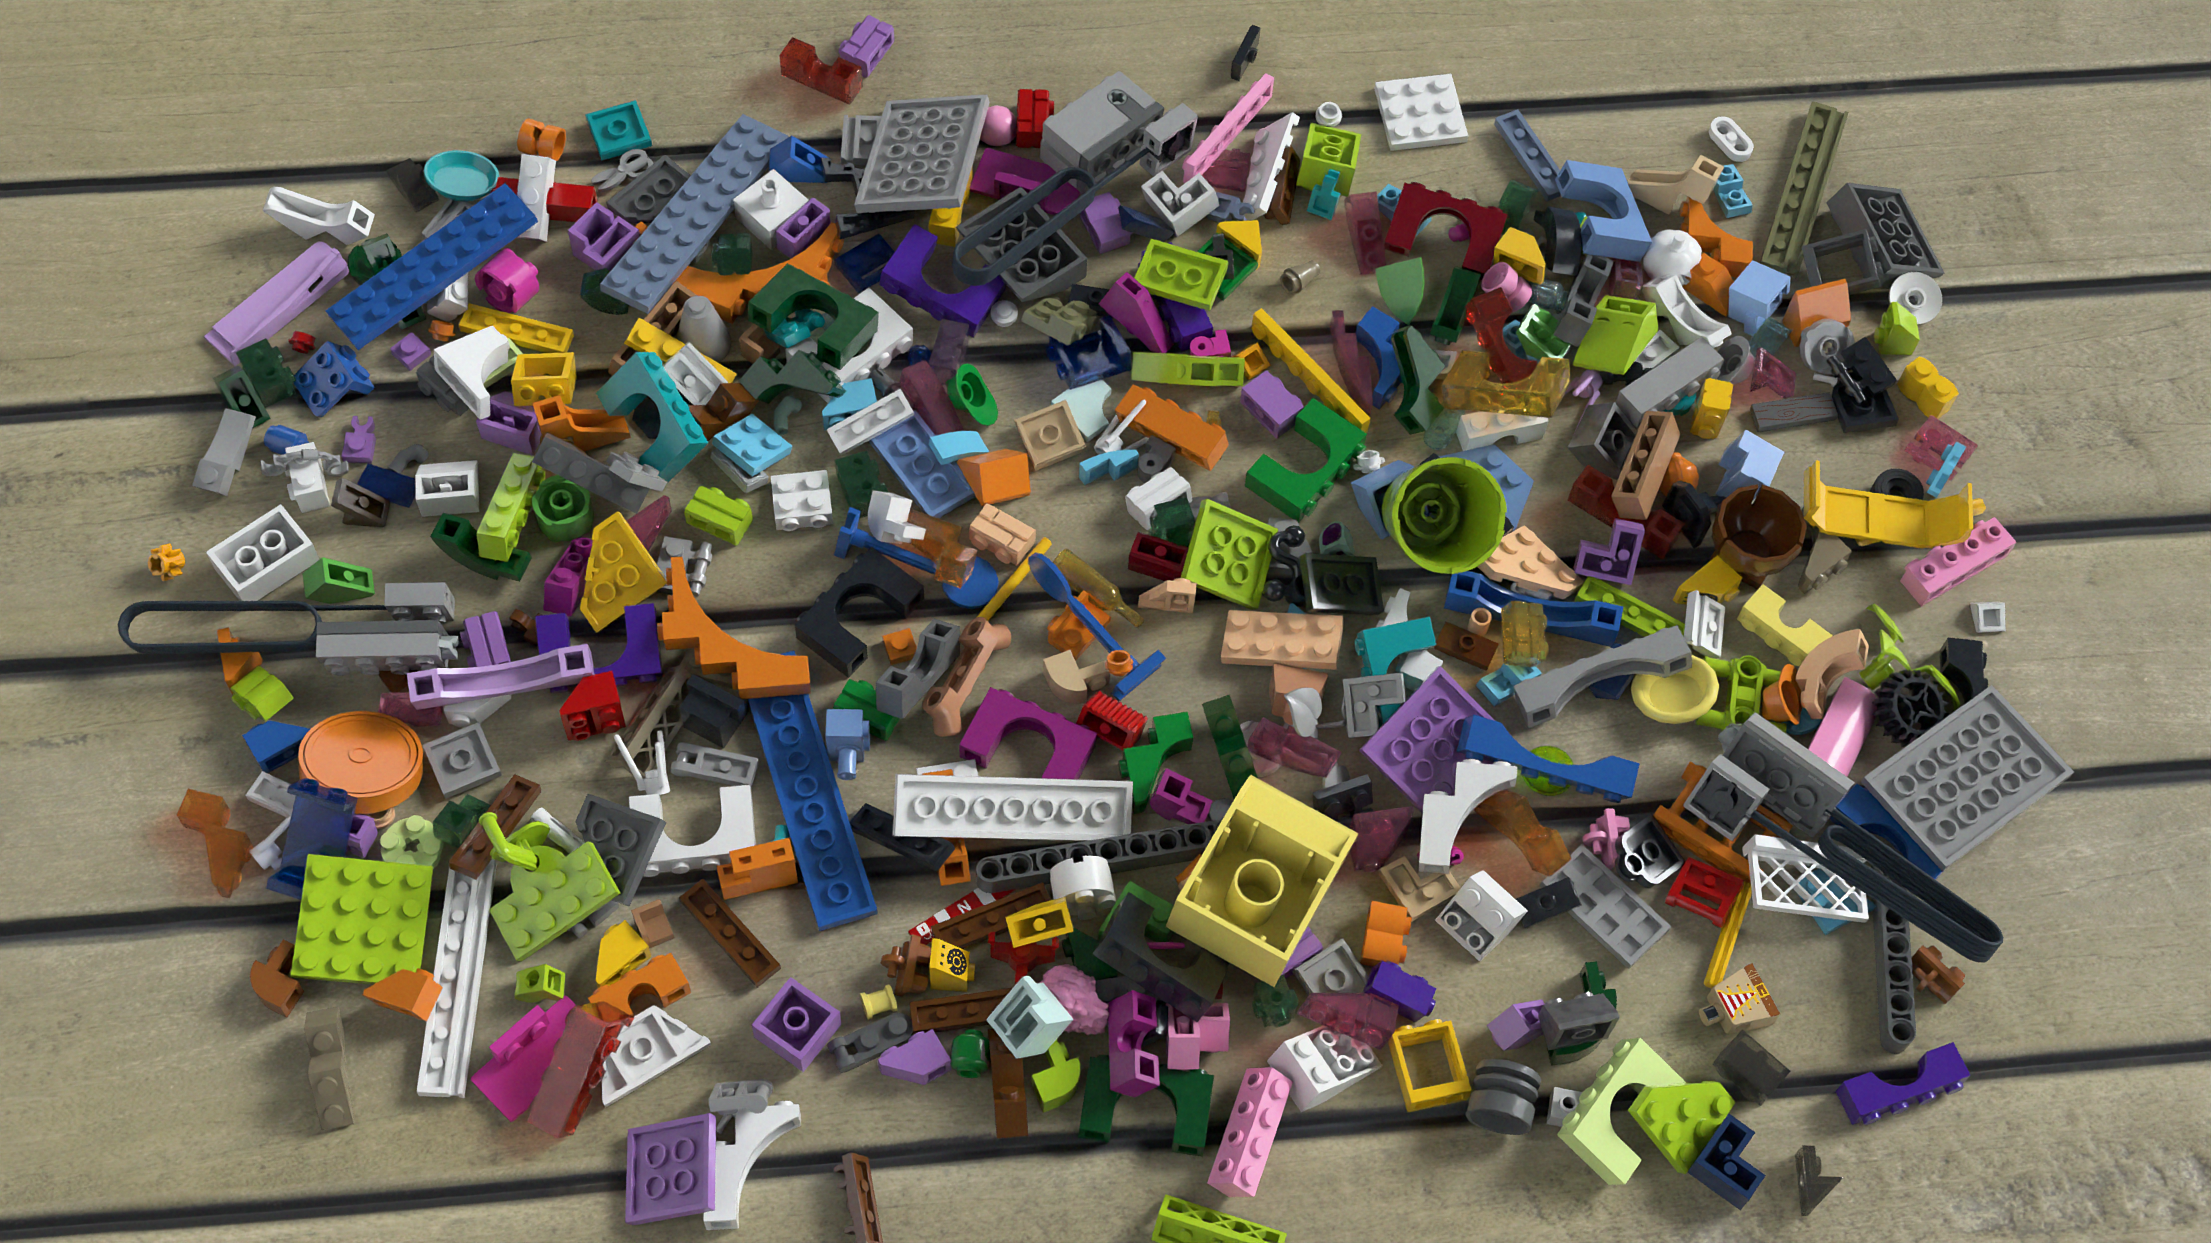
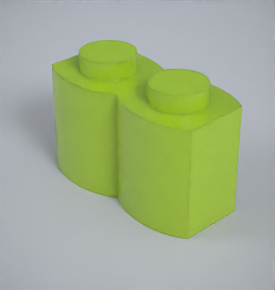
M259 665L230 688L234 693L231 699L242 711L245 709L254 720L260 718L265 722L294 699L286 686L277 677L269 674Z

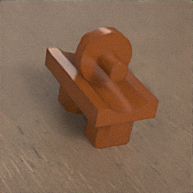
M912 934L910 941L903 943L902 953L900 947L893 946L891 954H885L881 958V965L888 968L887 977L896 978L897 974L894 995L903 997L907 992L922 994L927 988L928 975L915 972L916 964L925 967L930 965L931 947L921 944L920 936Z
M1922 945L1911 957L1912 974L1921 981L1916 989L1922 992L1927 987L1946 1004L1965 984L1963 982L1965 974L1958 967L1952 966L1950 969L1940 961L1943 958L1942 952L1934 945L1928 948Z

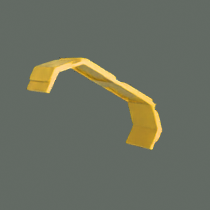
M1815 460L1812 466H1808L1804 471V519L1813 527L1817 526L1819 532L1827 535L1861 540H1876L1888 544L1922 549L1965 542L1973 530L1972 483H1967L1957 495L1930 501L1825 486L1820 481V461Z

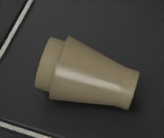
M1311 260L1305 264L1287 268L1280 277L1281 285L1288 293H1299L1314 277L1320 274V267L1315 261Z

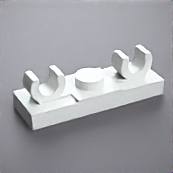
M899 389L828 428L827 431L839 453L843 455L915 414L903 392Z

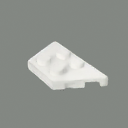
M655 1005L600 1036L603 1105L605 1108L711 1046L710 1040L704 1035L701 1036L691 1030L678 1019H673Z

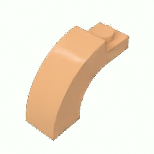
M1861 629L1845 631L1826 639L1806 656L1799 667L1795 680L1802 691L1801 705L1803 708H1806L1812 720L1823 719L1828 690L1837 678L1850 671L1865 669L1869 645Z

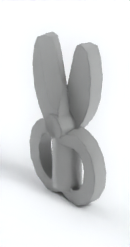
M632 149L622 155L618 168H611L598 173L591 179L592 184L604 182L598 187L599 192H606L618 186L624 179L634 180L643 173L634 172L645 166L649 168L654 163L647 157L645 151ZM639 156V158L626 164L630 158Z

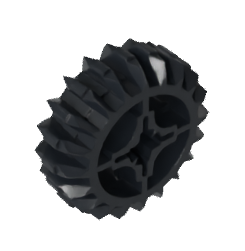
M1905 669L1899 671V673L1890 674L1887 679L1879 683L1880 688L1874 692L1878 698L1872 702L1877 707V710L1872 715L1879 717L1880 721L1876 726L1884 727L1883 736H1891V743H1900L1901 747H1906L1950 715L1944 710V707L1949 702L1943 701L1941 697L1945 691L1937 690L1939 682H1930V674L1921 675L1920 670L1908 671ZM1902 688L1909 689V693L1905 695L1899 692ZM1914 723L1922 724L1919 730L1912 728Z

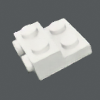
M827 470L771 476L776 530L793 531L802 527L821 528L833 524Z

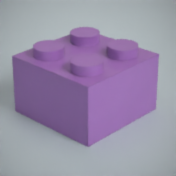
M790 977L753 1022L752 1030L754 1038L804 1072L841 1026V1017L837 1009Z

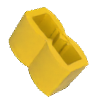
M1920 356L1905 367L1897 382L1899 390L1908 399L1916 402L1920 411L1934 421L1950 410L1959 394L1957 388L1950 380L1939 375L1936 367L1930 361Z

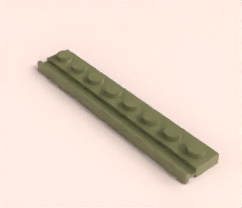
M1812 101L1760 264L1783 274L1793 275L1792 278H1797L1804 258L1801 246L1808 245L1849 112L1841 113L1837 111V108Z

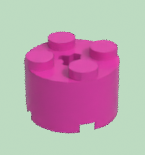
M504 248L475 274L477 288L479 291L485 290L488 294L485 299L498 311L516 313L539 292V283L536 278L538 274L537 268L531 262L525 263L509 248Z

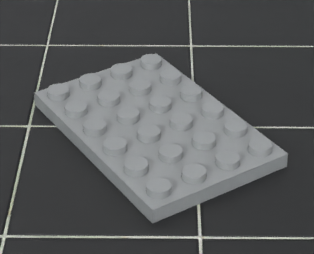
M988 95L887 101L854 203L856 212L874 213L961 207L990 103Z
M1991 685L1867 774L1861 783L1943 872L2071 777L2074 771Z

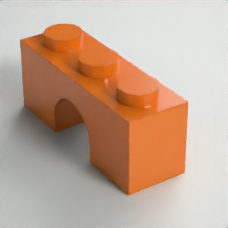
M670 952L665 956L658 955L652 958L647 966L638 971H628L622 975L619 981L610 986L604 985L593 992L592 996L588 997V1000L602 1028L607 1033L634 1017L630 1007L637 996L652 994L660 1000L665 1008L689 995L691 990L688 980Z

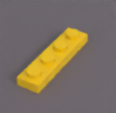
M468 303V310L464 312L459 323L460 331L469 334L493 325L500 334L510 338L515 345L544 353H566L574 337L573 329Z
M641 318L637 319L624 344L638 352H655L662 360V365L686 345ZM702 354L728 383L733 382L737 373Z

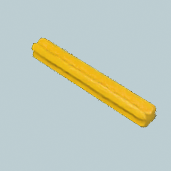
M1745 881L1744 887L1721 929L1704 979V985L1711 989L1723 981L1752 894L1751 884Z

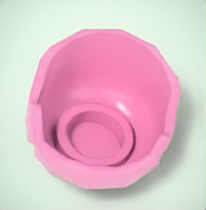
M998 105L988 107L980 140L992 146L1009 144L1017 134L1015 115L1007 107Z

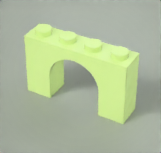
M1641 1038L1623 1039L1613 1048V1056L1608 1063L1599 1068L1596 1073V1080L1591 1087L1582 1092L1579 1097V1104L1574 1111L1565 1116L1562 1121L1563 1126L1557 1134L1608 1185L1626 1184L1642 1161L1617 1136L1612 1127L1610 1106L1617 1091L1626 1085L1640 1094L1645 1086H1668V1084L1686 1083Z

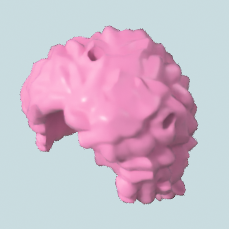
M1069 964L1054 966L1051 970H1047L1046 974L1043 975V981L1039 983L1043 982L1073 1018V1021L1064 1031L1068 1033L1072 1031L1077 1033L1084 1032L1087 1036L1104 1033L1109 1012L1106 1010L1108 1004L1098 998L1094 977L1085 975L1083 971Z

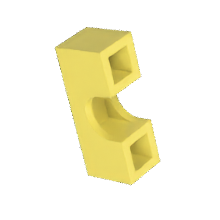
M1762 584L1744 604L1737 620L1741 622L1745 629L1761 637L1769 647L1777 649L1784 654L1793 665L1801 666L1803 660L1816 646L1833 635L1810 618L1799 628H1791L1783 624L1779 614L1786 600Z

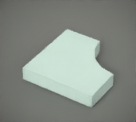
M1093 371L1053 399L1051 405L1066 400L1082 438L1088 442L1108 427L1109 422L1103 414L1102 407L1104 401L1111 395V388Z

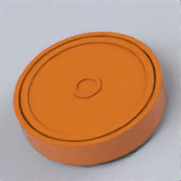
M353 711L337 714L316 724L302 739L298 751L299 779L306 793L313 800L329 809L349 814H369L384 811L405 801L420 784L423 773L422 744L417 734L407 724L395 717L371 711Z

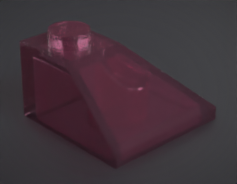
M1413 806L1353 815L1350 829L1358 833L1350 849L1354 871L1373 872L1384 867L1407 834L1414 813Z

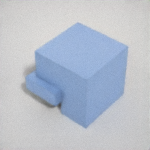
M1752 260L1729 287L1728 317L1743 323L1744 333L1754 337L1782 303L1783 293L1787 295L1790 292V276Z
M1745 430L1724 450L1718 465L1727 471L1716 494L1727 498L1740 487L1758 484L1759 490L1761 485L1770 486L1784 452Z

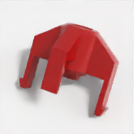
M995 932L988 934V943L991 944L990 957L1010 965L1011 969L1016 972L1015 984L1023 976H1027L1028 972L1032 971L1037 965L1055 962L1056 948H1059V938L1057 936L1052 937V946L1038 945L1037 942L1014 948L1012 940L1010 942H995Z

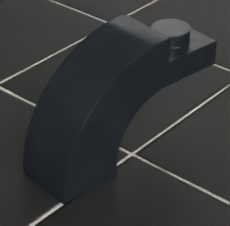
M1550 206L1546 208V211L1536 210L1533 220L1544 228L1547 239L1544 259L1545 267L1551 272L1577 276L1581 258L1582 238L1580 223L1576 214L1572 210Z

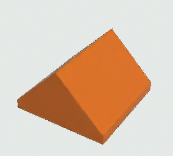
M1002 449L961 458L957 461L959 468L981 506H985L986 503L995 504L1029 496L1031 493L1027 453Z

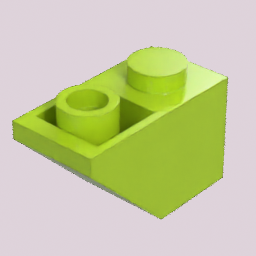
M1891 302L1887 312H1884L1882 315L1880 326L1875 329L1874 341L1879 345L1880 354L1912 355L1920 341L1916 317L1898 302Z

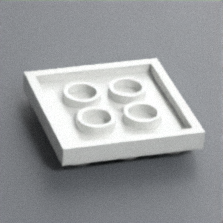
M1452 74L1375 82L1374 89L1390 151L1467 142L1468 133Z

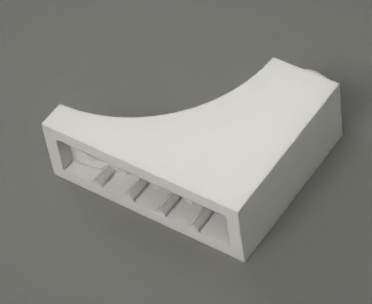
M492 325L434 349L435 371L480 420L490 416V395L483 384L495 369L508 362V350L510 348L508 339L504 334H500Z

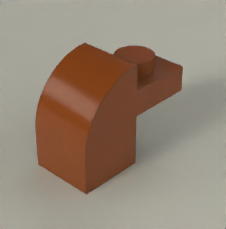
M283 939L280 945L274 947L270 952L266 965L257 960L254 961L250 972V981L261 1002L268 1009L287 1018L303 995L304 990L297 980L287 976L292 969L295 945Z

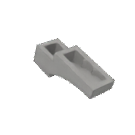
M225 408L212 444L204 458H200L192 486L228 496L235 470L240 471L255 416Z

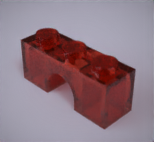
M794 37L791 38L779 55L782 76L849 105L863 87L861 66L840 57L836 59L832 66H829L818 58L815 46Z

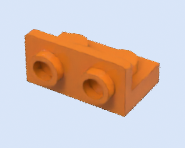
M1083 590L1078 597L1073 596L1106 628L1111 621V616L1089 602V594ZM1068 604L1060 617L1055 616L1047 627L1048 643L1060 652L1071 650L1075 661L1096 639L1075 616Z

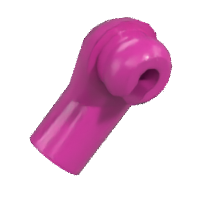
M1463 223L1456 225V227H1451L1448 231L1449 239L1453 242H1462L1469 239L1468 231Z

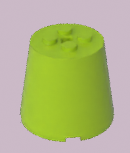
M1442 457L1407 470L1390 484L1383 499L1382 517L1390 536L1414 563L1432 572L1457 574L1479 566L1496 550L1505 531L1503 529L1507 506L1498 482L1485 468L1467 459ZM1426 505L1431 506L1429 516L1424 515Z

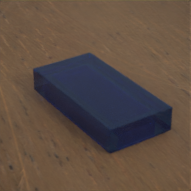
M369 463L357 482V485L392 503L410 508L416 496L415 478Z

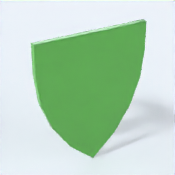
M1422 257L1375 268L1379 290L1387 307L1407 325L1411 323L1418 312L1423 298L1425 284Z

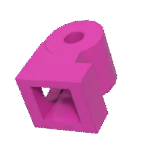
M1226 329L1216 330L1215 337L1213 338L1204 336L1194 338L1190 343V355L1231 357Z

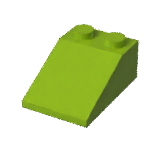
M1310 123L1296 185L1312 191L1316 184L1322 186L1325 175H1328L1329 169L1340 172L1334 191L1341 193L1340 196L1348 197L1356 168L1362 134Z

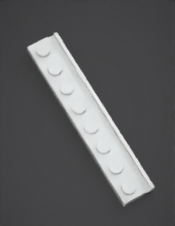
M495 860L489 862L477 880L451 870L449 867L433 978L443 989L426 1024L417 1085L418 1096H459L460 1098H465L489 925V909L492 903L497 867Z

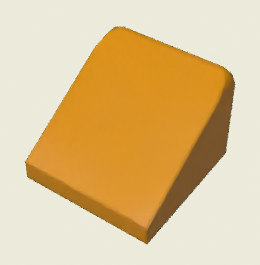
M1258 342L1248 345L1231 356L1245 359L1244 376L1248 380L1271 366Z

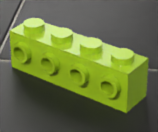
M512 454L477 531L479 557L508 562L513 548L518 543L520 532L526 525L531 507H533V494L539 489L541 482L545 480V470H542L541 466L532 462L533 456Z

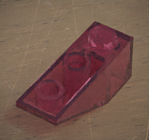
M1377 192L1351 194L1344 199L1347 225L1360 275L1376 273L1375 268L1387 266Z
M1310 993L1298 1009L1297 1014L1381 1050L1394 1034L1399 1005L1372 993Z

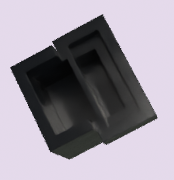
M692 674L686 683L689 694L679 707L683 727L725 748L749 712L747 701Z

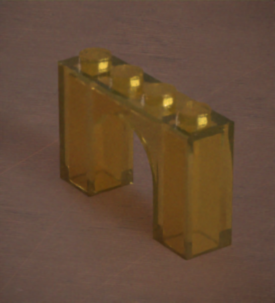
M1462 350L1442 383L1444 408L1552 418L1570 385L1569 359L1542 357L1529 377L1518 382L1502 384L1488 381L1491 376L1489 352Z

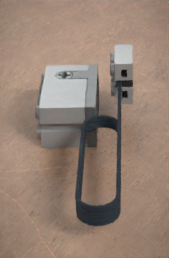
M1121 71L1116 72L1112 76L1105 77L1098 86L1092 90L1088 89L1082 97L1068 103L1059 113L1054 116L1051 115L1043 123V139L1041 141L1039 158L1057 173L963 238L955 246L953 252L952 268L954 275L965 284L972 286L984 285L992 281L1086 209L1094 201L1097 190L1139 159V165L1153 177L1191 151L1198 115L1184 103H1181L1176 108L1169 109L1163 116L1164 107ZM1066 182H1069L1075 188L1077 187V190L1082 194L991 265L983 269H972L960 262L959 259Z

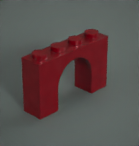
M1405 182L1383 249L1409 257L1416 234L1422 223L1436 215H1449L1461 221L1469 234V247L1462 268L1480 273V280H1482L1485 273L1491 267L1494 249L1499 242L1508 214L1503 213V210L1494 206H1488L1487 208L1479 206L1476 201L1469 198H1462L1460 200L1451 197L1450 193L1443 190H1436V192L1428 190L1421 183L1411 182L1409 184Z

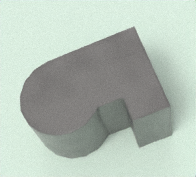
M1151 435L1146 442L1145 454L1139 459V479L1146 483L1153 475L1167 470L1175 460L1176 447Z

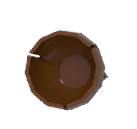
M1758 484L1737 488L1718 506L1711 535L1716 550L1709 562L1718 555L1742 577V582L1758 590L1768 575L1779 573L1800 554L1807 525L1800 506L1781 490L1761 485L1752 503L1754 495L1758 490Z

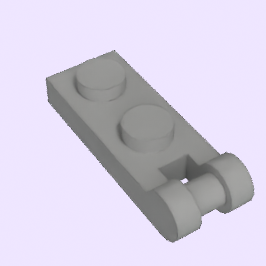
M682 742L678 744L676 750L678 757L672 763L670 772L679 777L690 776L732 786L750 785V788H752L759 761L755 757ZM697 758L695 764L688 763L689 759Z

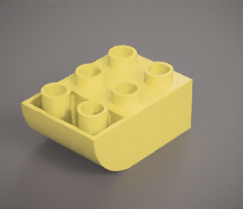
M1250 775L1238 792L1178 895L1166 927L1275 987L1354 844L1358 833Z

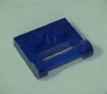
M878 233L834 259L837 269L860 294L868 287L870 288L880 282L881 272L884 267L864 279L861 277L888 262L895 252Z

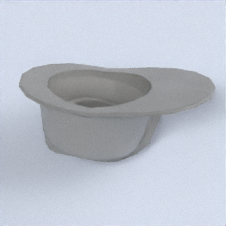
M1742 336L1730 338L1718 351L1724 358V361L1720 368L1721 374L1717 380L1731 382L1734 385L1743 382L1749 377L1754 368L1755 358L1750 353V345L1747 339Z

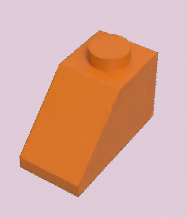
M1703 252L1699 263L1690 270L1691 278L1685 277L1690 282L1687 285L1683 284L1682 287L1726 317L1729 310V287L1734 281L1724 265Z
M417 968L416 972L402 969L366 988L362 995L378 1006L427 1021L443 987L433 980L434 975L428 971Z

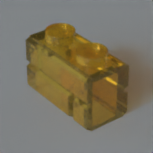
M1511 601L1502 607L1504 664L1535 667L1545 661L1549 646L1544 640L1547 617L1543 614V605Z

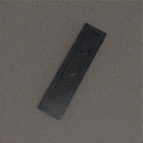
M867 803L861 807L849 822L852 832L935 871L940 869L955 850L952 842L941 837L894 836V816Z

